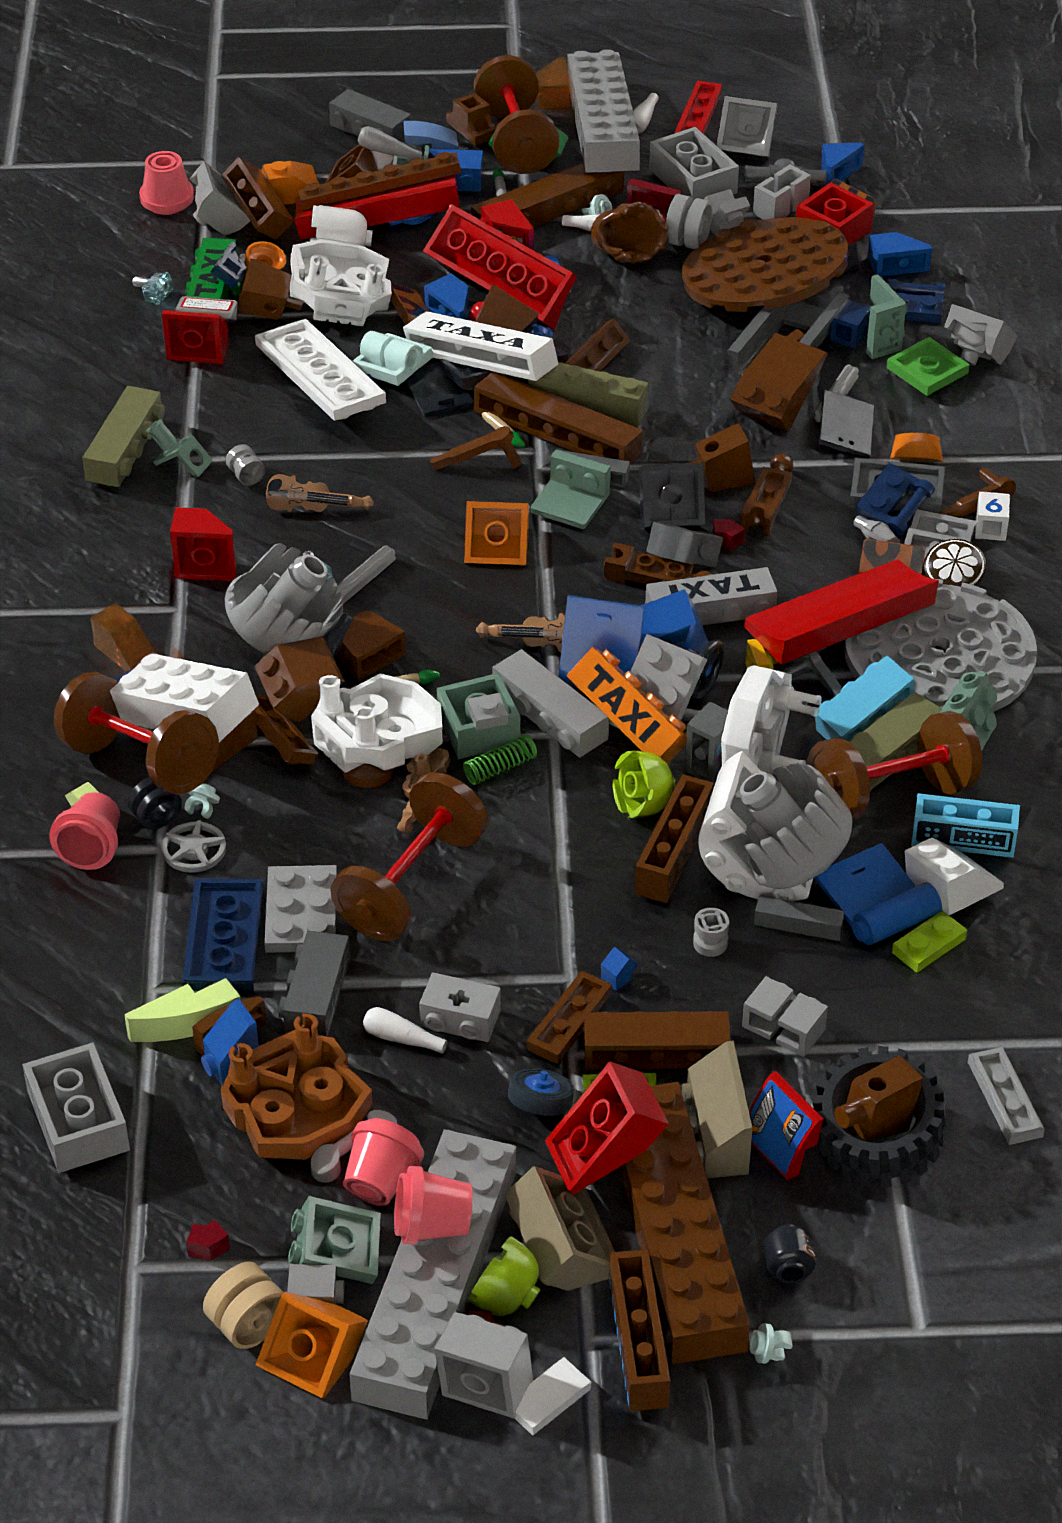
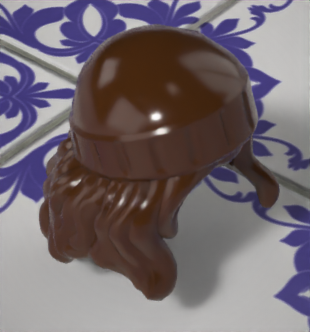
M640 201L632 204L624 203L614 210L603 212L595 219L591 228V239L599 251L612 255L619 263H643L651 261L654 255L660 253L665 248L669 240L666 234L668 226L664 224V215L658 209L654 210L651 205H646Z

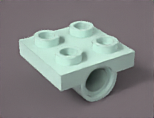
M369 331L361 341V354L352 362L365 374H370L373 378L398 386L433 358V351L430 346L393 334Z

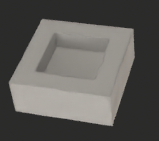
M500 693L467 699L468 711L476 731L508 724V713Z

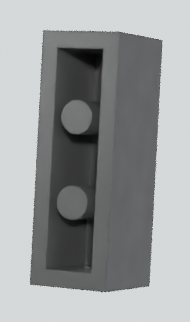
M347 89L329 103L331 126L357 137L361 128L369 126L401 142H405L404 121H411L410 113L350 89Z
M307 930L304 943L297 945L295 964L297 966L295 970L289 971L287 979V991L289 992L287 997L282 996L279 1004V1018H284L285 1033L295 1030L294 1020L296 1017L299 1016L301 1018V1025H303L302 1014H311L317 1018L318 1035L328 1037L350 961L349 936Z

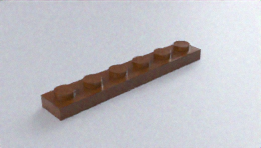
M442 152L436 155V157L426 160L417 158L405 165H388L383 170L375 172L363 171L354 177L346 179L344 177H337L329 183L321 185L316 183L308 184L303 189L298 190L302 210L313 208V206H324L462 172L457 153Z

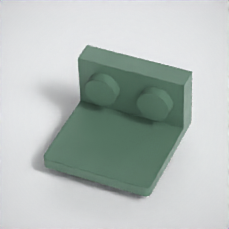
M877 274L872 276L869 303L870 317L866 354L871 359L902 350V341L905 335L904 321L905 314L907 313L905 301Z
M555 450L551 455L550 481L531 505V513L585 529L610 495L611 466Z

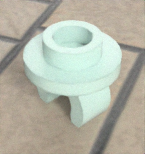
M596 195L589 203L590 207L584 208L582 212L584 215L602 214L605 211L612 210V204L605 195Z
M201 784L188 794L191 797L185 803V810L189 814H193L195 806L203 804L201 815L208 819L213 812L211 803L218 804L220 797L215 794L216 789L207 784Z
M762 1323L758 1330L753 1331L750 1338V1351L755 1355L758 1363L766 1364L770 1359L775 1361L784 1360V1348H792L791 1333L782 1330L774 1331L771 1324Z

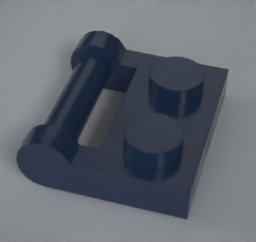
M889 278L888 284L891 289L906 303V321L941 324L945 283H936V285L897 282V279Z
M889 462L857 504L856 512L869 520L884 522L894 534L901 536L908 527V521L925 498L931 497L935 487L928 480H920ZM908 490L915 492L897 517L890 516Z

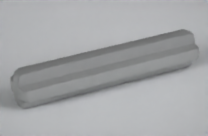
M846 365L829 391L846 396L858 379L859 369ZM822 402L815 411L816 422H820Z
M383 546L338 584L335 596L341 593L342 604L346 603L395 561V550L393 548L390 549L388 546Z

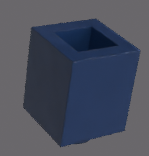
M848 300L831 322L830 340L856 348L868 333L870 307Z

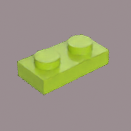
M942 910L893 943L892 953L918 973L963 942L967 936V929Z

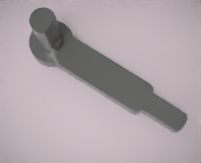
M817 651L805 655L804 660L780 671L792 674V679L811 670L832 698L838 695L842 689V686L825 665Z

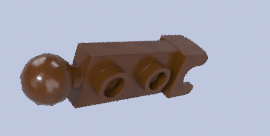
M779 453L771 459L770 468L763 466L749 500H746L741 512L740 525L745 528V532L752 525H760L763 527V536L767 537L771 534L777 514L792 482L791 471L794 464L791 457L787 454Z
M613 543L612 557H606L604 560L605 579L625 584L626 580L646 585L713 575L709 571H700L694 574L693 564L636 552L634 546L621 543Z

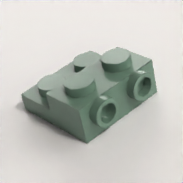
M987 672L963 674L941 712L953 711L959 713L972 725L979 738L981 751L997 725L995 714L991 711L997 700V692L991 684Z
M308 1196L301 1210L296 1209L292 1217L291 1232L297 1233V1241L294 1240L290 1247L288 1262L291 1264L336 1265L337 1276L373 1284L378 1276L381 1213Z

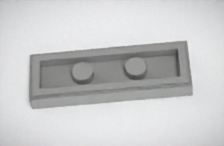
M999 1047L969 1054L968 1064L1008 1144L1012 1145L1042 1138L1045 1129L1004 1048Z

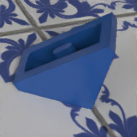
M859 142L822 145L821 169L826 170L825 186L833 179L842 182L862 167L864 144Z

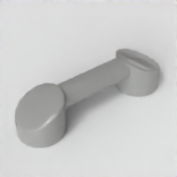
M372 1110L367 1114V1120L379 1118L397 1124L396 1118L389 1112ZM353 1131L336 1143L324 1144L315 1150L311 1158V1173L316 1180L331 1182L339 1177L341 1173L340 1157L352 1149L351 1135Z

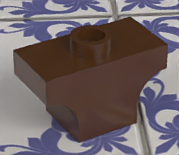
M476 93L454 100L453 110L446 113V122L475 146L490 141L496 129L490 117V104Z

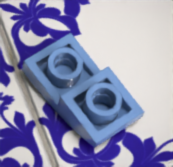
M404 121L406 145L419 146L431 144V149L458 150L457 133L455 131L428 122Z

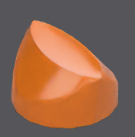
M254 242L246 250L244 261L246 268H248L250 258L282 270L286 264V255L283 250L270 242Z
M928 433L898 434L895 436L890 459L943 462L940 437Z

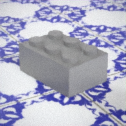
M696 127L650 142L649 169L669 188L682 190V195L691 196L693 201L696 198L705 199L708 195L731 189L733 195L737 193L739 166Z
M94 1043L22 1064L27 1092L58 1173L130 1151L126 1122Z

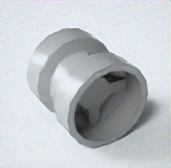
M246 444L235 446L226 456V465L235 473L241 484L251 486L263 478L265 465L256 457L250 446Z
M717 908L700 910L694 919V948L704 956L714 957L721 955L728 946L729 917L724 911Z

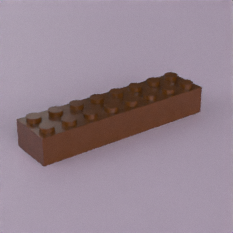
M679 1082L650 1086L669 1124L647 1151L623 1164L618 1169L640 1250L648 1249L659 1318L671 1365L748 1352L749 1319Z

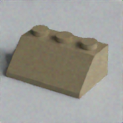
M726 1041L688 1068V1083L682 1084V1096L685 1106L690 1105L691 1112L688 1113L693 1133L696 1134V1143L707 1178L749 1174L752 1124L734 1041Z
M533 1166L504 1195L510 1207V1215L517 1223L523 1237L522 1243L534 1254L539 1264L540 1273L538 1279L547 1286H554L566 1291L609 1279V1253L615 1251L587 1189L584 1188L576 1194L569 1193L561 1175Z

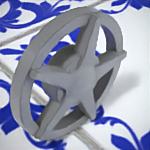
M198 820L197 822L178 825L167 832L162 842V852L165 861L174 869L183 872H201L214 867L222 860L226 852V842L223 833L217 827ZM193 830L192 834H189L187 836L179 835L183 832ZM201 830L206 831L216 837L205 838L200 835ZM171 841L180 845V849L172 857L168 852V846ZM220 845L217 854L207 860L205 855L208 852V847ZM186 858L188 860H200L202 863L185 864L179 862V860Z

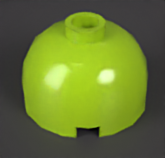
M627 751L622 754L615 765V769H620L618 779H613L612 785L618 809L622 813L628 811L630 818H644L657 814L666 807L675 788V780L668 764L660 756L650 752Z
M512 1236L501 1247L504 1249L501 1255L494 1257L471 1291L472 1295L467 1299L479 1309L492 1311L493 1315L497 1316L512 1314L521 1305L528 1309L541 1290L535 1286L540 1272L539 1264L534 1254Z

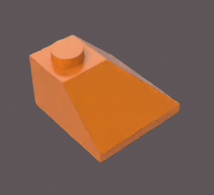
M276 161L271 164H264L261 169L283 205L296 203L295 200L300 199L298 190L303 189L306 185L319 184L313 165Z
M282 1292L255 1365L320 1398H325L355 1357L368 1320L334 1303Z

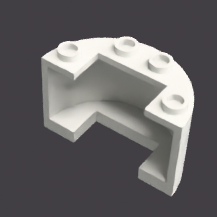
M741 751L729 758L718 773L699 834L698 844L701 857L710 872L732 892H739L758 899L759 896L792 902L808 898L813 878L791 888L774 889L763 886L751 873L749 867L750 857L745 845L752 842L745 833L746 824L733 812L731 804L738 797L741 798L740 788L743 782L752 774L761 771Z

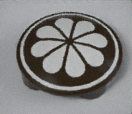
M948 539L937 543L929 550L924 560V571L926 577L942 579L943 584L961 587L963 582L977 586L986 573V559L982 551L973 543L962 539Z

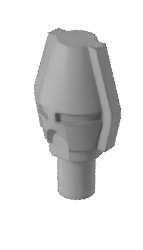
M861 515L854 519V526L859 528L867 539L893 543L900 542L884 522L868 520Z

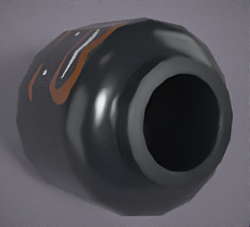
M785 1224L770 1232L766 1237L764 1250L766 1267L770 1275L783 1283L796 1284L805 1280L813 1272L816 1266L814 1240L810 1232L802 1227Z

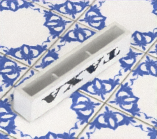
M427 311L403 327L406 339L432 347L433 358L444 359L537 381L558 365L553 339Z

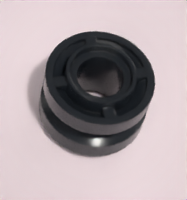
M146 778L138 783L128 798V808L145 828L150 830H157L170 824L178 816L182 807V799L179 794L177 795L157 787L150 778Z

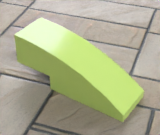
M226 978L196 993L188 984L126 1013L125 1021L128 1038L131 1042H157L192 1037V1026L213 1012L240 999V995Z

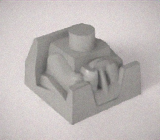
M725 96L717 147L724 152H739L770 158L773 128L778 108L777 103Z
M203 161L190 177V180L197 185L195 195L197 210L193 213L194 218L203 226L209 224L224 236L241 230L250 222L249 218L221 177L222 174Z
M954 304L951 305L944 326L947 331L952 332L951 337L954 339V344L963 349L960 358L973 366L976 365L979 357L988 360L992 358L997 364L1001 365L1018 337L1004 321Z

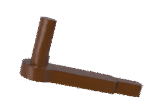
M503 426L492 433L454 447L449 452L432 458L430 463L434 470H438L495 448L503 449L513 468L519 467L522 461L511 442L514 438L511 429Z
M982 468L979 471V478L989 484V486L957 500L956 504L939 511V514L965 517L977 511L979 492L1010 494L1011 498L1015 493L1016 483L1007 476L998 477L987 468Z

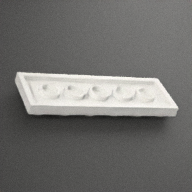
M307 319L255 335L256 346L334 421L346 419L350 415L364 410H372L376 406L386 403V393Z

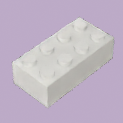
M152 653L144 657L140 664L130 673L124 675L120 682L110 690L119 716L125 721L137 726L156 729L162 720L172 713L191 710L211 720L216 726L219 742L259 705L247 672Z

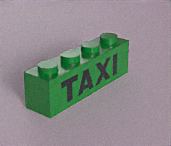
M202 239L200 249L195 251V265L191 266V282L186 283L187 297L228 300L230 287L213 275L211 270L231 241L236 244V239Z

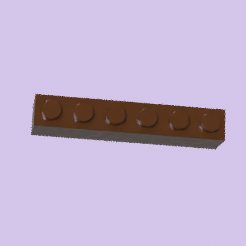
M584 163L475 204L471 206V215L480 219L482 206L512 199L532 227H536L589 206V203L596 195L603 194L609 198L622 193L624 190V171L586 173Z
M494 371L474 388L473 411L480 414L483 412L492 413L512 427L581 454L629 461L630 464L641 455L643 430Z

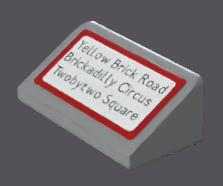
M184 296L180 299L175 311L219 314L228 322L235 323L238 302L235 300Z

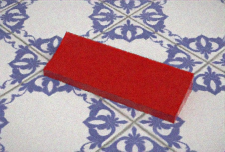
M456 174L324 206L358 211L364 215L368 227L446 211L451 204L460 208ZM300 199L295 200L296 214L294 220L300 240L316 237L317 227H311L313 208L302 210Z
M453 204L449 207L422 251L436 262L488 292L493 284L539 313L538 321L553 330H556L564 302L578 277L571 271Z
M896 559L745 618L744 627L782 665L935 604L939 580L923 576L909 568L900 559Z

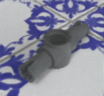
M780 159L774 165H769V167L746 165L744 183H761L769 177L774 178V174L791 164L811 175L810 186L825 187L826 170L803 169L802 166H796L790 159Z

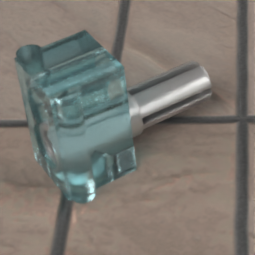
M156 272L150 279L134 277L132 281L134 286L142 288L145 301L152 302L157 306L174 290L172 279L168 272Z

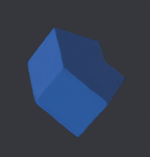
M614 947L601 964V979L611 983L612 988L617 991L632 980V972L638 963L625 952Z

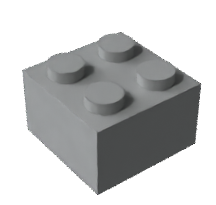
M454 1311L434 1348L442 1396L515 1419L516 1410L529 1384L533 1382L528 1335L512 1326L503 1327L487 1322L476 1315L468 1316Z

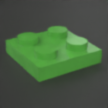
M928 337L888 358L887 369L928 396L968 374L969 364Z

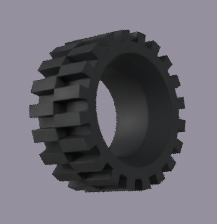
M878 1046V1054L869 1055L868 1047L858 1049L859 1057L856 1059H852L850 1054L847 1053L840 1057V1068H837L832 1063L826 1069L827 1080L819 1079L816 1085L817 1095L814 1094L813 1109L823 1118L818 1138L821 1154L823 1157L827 1155L828 1165L834 1171L842 1165L843 1177L851 1182L855 1175L860 1176L861 1185L869 1187L872 1185V1179H881V1188L892 1187L891 1178L899 1177L901 1184L910 1182L911 1171L915 1170L919 1176L924 1174L928 1170L927 1159L935 1163L940 1156L939 1146L944 1147L946 1115L942 1085L937 1084V1075L932 1068L925 1072V1061L916 1056L912 1062H909L908 1051L898 1048L896 1056L900 1055L923 1077L913 1114L916 1118L915 1123L905 1136L887 1143L862 1141L853 1136L847 1128H842L838 1125L834 1115L835 1109L846 1104L851 1083L855 1078L896 1056L889 1055L888 1046Z

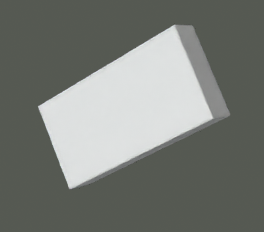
M563 1357L529 1384L516 1410L515 1419L529 1433L534 1435L591 1390V1381Z

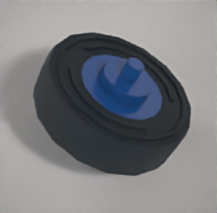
M538 1068L523 1069L515 1072L511 1076L508 1089V1098L513 1105L523 1111L542 1116H556L566 1113L571 1108L574 1096V1086L570 1080L561 1074Z

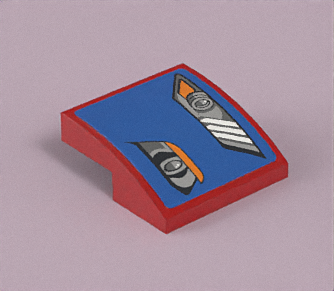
M775 1071L763 1083L749 1109L752 1124L751 1143L788 1181L799 1175L805 1150L817 1145L823 1118Z

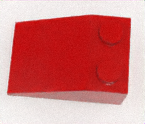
M609 1061L547 1137L545 1142L568 1192L576 1194L647 1151L669 1123L644 1074Z

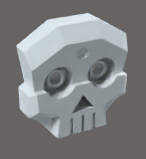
M324 239L293 245L290 258L292 271L290 296L307 303L314 310V320L326 321L328 319L329 322L335 323L338 320L342 324L351 322V325L364 326L369 315L375 311L388 310L392 294L391 281L385 278L389 264L388 258L362 245Z
M755 665L748 667L730 701L721 739L722 766L729 758L741 751L749 757L760 771L774 775V769L783 766L792 773L789 768L790 764L799 763L802 766L806 765L805 760H797L779 754L790 710L816 717L820 708L808 706L807 703L821 705V696L794 691V688L791 686L792 674Z
M378 674L351 689L340 688V679L336 676L327 675L320 678V700L317 708L311 715L314 745L321 751H324V754L330 757L345 773L364 763L374 765L382 770H389L405 765V759L414 758L422 753L428 755L442 744L441 703L416 682Z

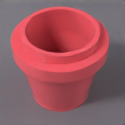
M159 151L146 158L143 185L139 192L141 204L146 209L157 214L170 215L183 211L193 202V186L187 179L182 159L177 153Z
M91 792L81 796L70 809L60 813L53 822L49 832L50 844L57 856L67 864L79 869L94 870L107 865L112 860L118 847L117 828L120 811L117 804L104 794Z
M373 1118L357 1123L351 1135L353 1146L343 1186L350 1194L366 1203L377 1206L388 1205L396 1194L400 1174L406 1173L409 1166L421 1165L425 1154L418 1138L406 1128L384 1119Z
M409 1166L406 1173L400 1174L395 1198L394 1228L396 1236H401L403 1244L416 1245L420 1240L467 1236L472 1215L471 1183L425 1172L421 1166Z

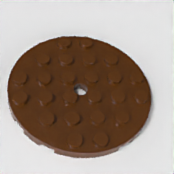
M798 217L770 218L758 221L745 220L739 226L718 230L715 236L699 245L698 249L695 248L682 267L684 288L694 301L709 308L721 305L725 306L726 311L748 312L749 307L761 305L765 306V310L779 308L807 299L829 287V280L834 276L840 277L848 265L849 249L844 234L827 221Z

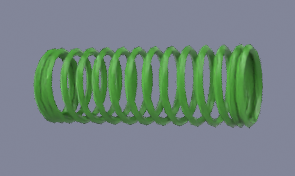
M524 734L519 738H515L514 741L505 743L504 746L500 745L499 748L496 747L494 750L485 752L484 755L480 754L479 757L465 761L463 765L464 773L471 784H480V781L484 782L485 779L495 777V774L504 773L505 769L510 770V767L519 766L525 760L529 761L536 758L537 748L532 738ZM525 740L531 747L533 756L530 754L527 746L525 745ZM515 745L518 747L519 752L523 757V761L520 760L518 752L515 749ZM510 747L513 749L514 754L518 759V763L515 762V759L510 751ZM505 749L509 753V756L513 762V766L510 764V761L505 753ZM500 751L504 755V758L508 764V768L505 766V763L500 755ZM495 754L499 757V760L503 766V770L500 768L499 763L496 760ZM490 756L494 759L498 772H496ZM485 758L488 760L490 767L493 770V775L490 773ZM481 762L485 766V769L488 773V777L485 775V772L481 766ZM476 764H477V765L479 766V768H480V771H481V773H482V775H483V779L480 777V774H479V771H478V769H477V767H476Z

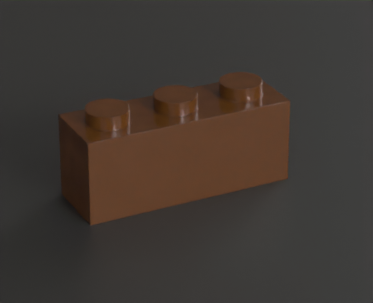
M238 157L221 175L245 214L259 232L277 240L294 222L259 167Z

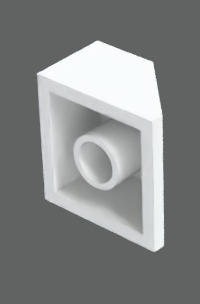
M933 837L905 850L906 874L915 886L925 882L930 883L938 892L942 903V910L947 915H951L1004 888L1002 881L968 856Z

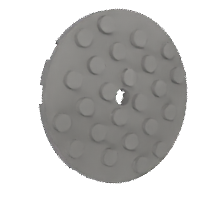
M936 579L939 580L935 604L845 639V659L855 679L863 675L870 664L879 662L887 655L914 678V692L940 708L944 707L963 674L987 672L991 684L997 692V700L991 711L999 710L1018 698L1026 689L1032 679L1036 665L1037 645L1034 633L1029 623L1015 607L1004 599L999 602L987 596V590L963 582L961 587L943 584L942 579ZM939 646L940 648L946 650V653H944L943 650H938L934 647Z

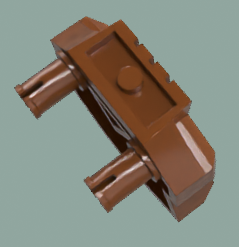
M302 1014L303 1025H301V1018L299 1016L296 1017L294 1020L295 1030L254 1049L247 1044L239 1043L237 1044L238 1055H236V1048L234 1046L229 1050L230 1066L228 1075L220 1089L223 1109L237 1129L247 1132L258 1157L306 1160L312 1157L315 1150L320 1146L334 1144L353 1131L357 1123L363 1120L373 1104L372 1089L348 1067V1057L333 1037L318 1035V1021L314 1015Z

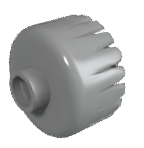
M279 543L274 544L248 573L234 579L225 594L226 613L234 629L248 644L265 655L279 644L317 637L324 639L337 624L343 612L342 595L338 593L335 596L338 585L334 578H330L326 582L328 571L324 563L319 558L310 554L300 556L301 551L293 547L285 552L287 546Z
M790 764L789 768L792 773L783 766L774 769L776 778L763 771L754 773L741 785V798L738 797L731 804L733 812L747 826L745 833L752 842L745 845L750 857L749 867L754 878L763 886L774 889L791 888L822 874L841 854L851 836L853 822L849 808L821 772L810 765Z

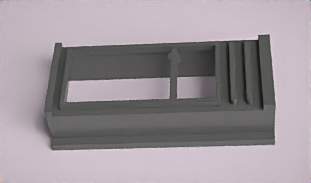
M839 292L826 309L802 302L765 310L764 306L728 349V355L733 356V377L741 378L743 372L756 358L760 350L764 348L783 324L808 331L800 342L818 348L830 333L831 322L849 300V295Z

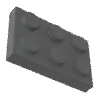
M855 458L849 505L857 506L890 462L916 478L928 480L934 485V493L930 498H925L918 510L938 514L941 511L945 467ZM908 490L894 511L902 510L915 492Z

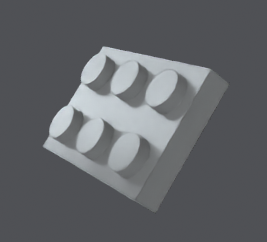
M646 634L630 672L643 683L639 688L646 695L651 692L663 702L665 706L661 710L669 717L674 714L681 720L707 659ZM609 719V724L612 725V726H614V727H617V726Z
M337 865L268 866L265 925L266 953L296 952L297 945L304 943L307 930L336 934V907L331 899L330 886L337 876Z

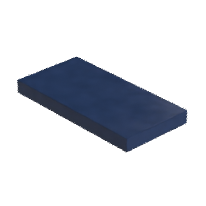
M195 879L182 986L188 984L193 991H200L226 978L236 991H254L264 893L263 879Z

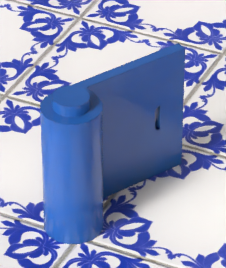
M568 595L558 677L573 689L580 690L566 675L592 647L602 652L608 649L620 660L617 666L624 673L628 670L631 671L640 651L645 606Z
M882 843L833 864L822 874L814 877L836 908L845 911L844 918L852 927L856 939L860 942L863 941L867 945H873L942 911L941 899L936 889L928 882L915 886Z

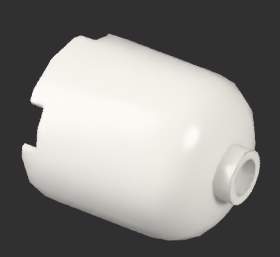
M323 205L313 206L311 227H317L316 238L311 237L310 241L324 239L371 247L372 230H367V221L360 212Z

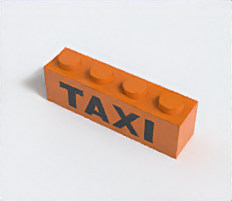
M592 647L566 676L641 751L654 753L669 764L686 745L687 734L684 730L687 726L674 714L670 717L661 710L665 706L663 702L651 692L646 695L639 688L643 683L629 670L624 673L617 666L620 660L608 649L602 652Z

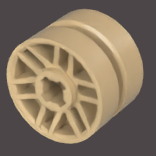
M244 1262L230 1268L214 1282L205 1296L203 1311L236 1348L249 1349L265 1340L283 1291L271 1281L270 1277L256 1263Z

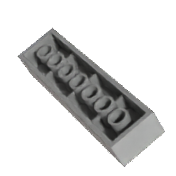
M602 50L599 53L576 51L574 54H567L568 87L585 172L639 170L640 139L619 52Z
M445 1129L428 1172L471 1183L472 1215L467 1236L420 1240L416 1245L403 1244L401 1239L349 1374L351 1401L423 1419H428L440 1386L434 1348L454 1311L466 1314L469 1305L467 1299L472 1295L471 1291L477 1283L506 1203L504 1193L511 1188L516 1175L515 1145Z

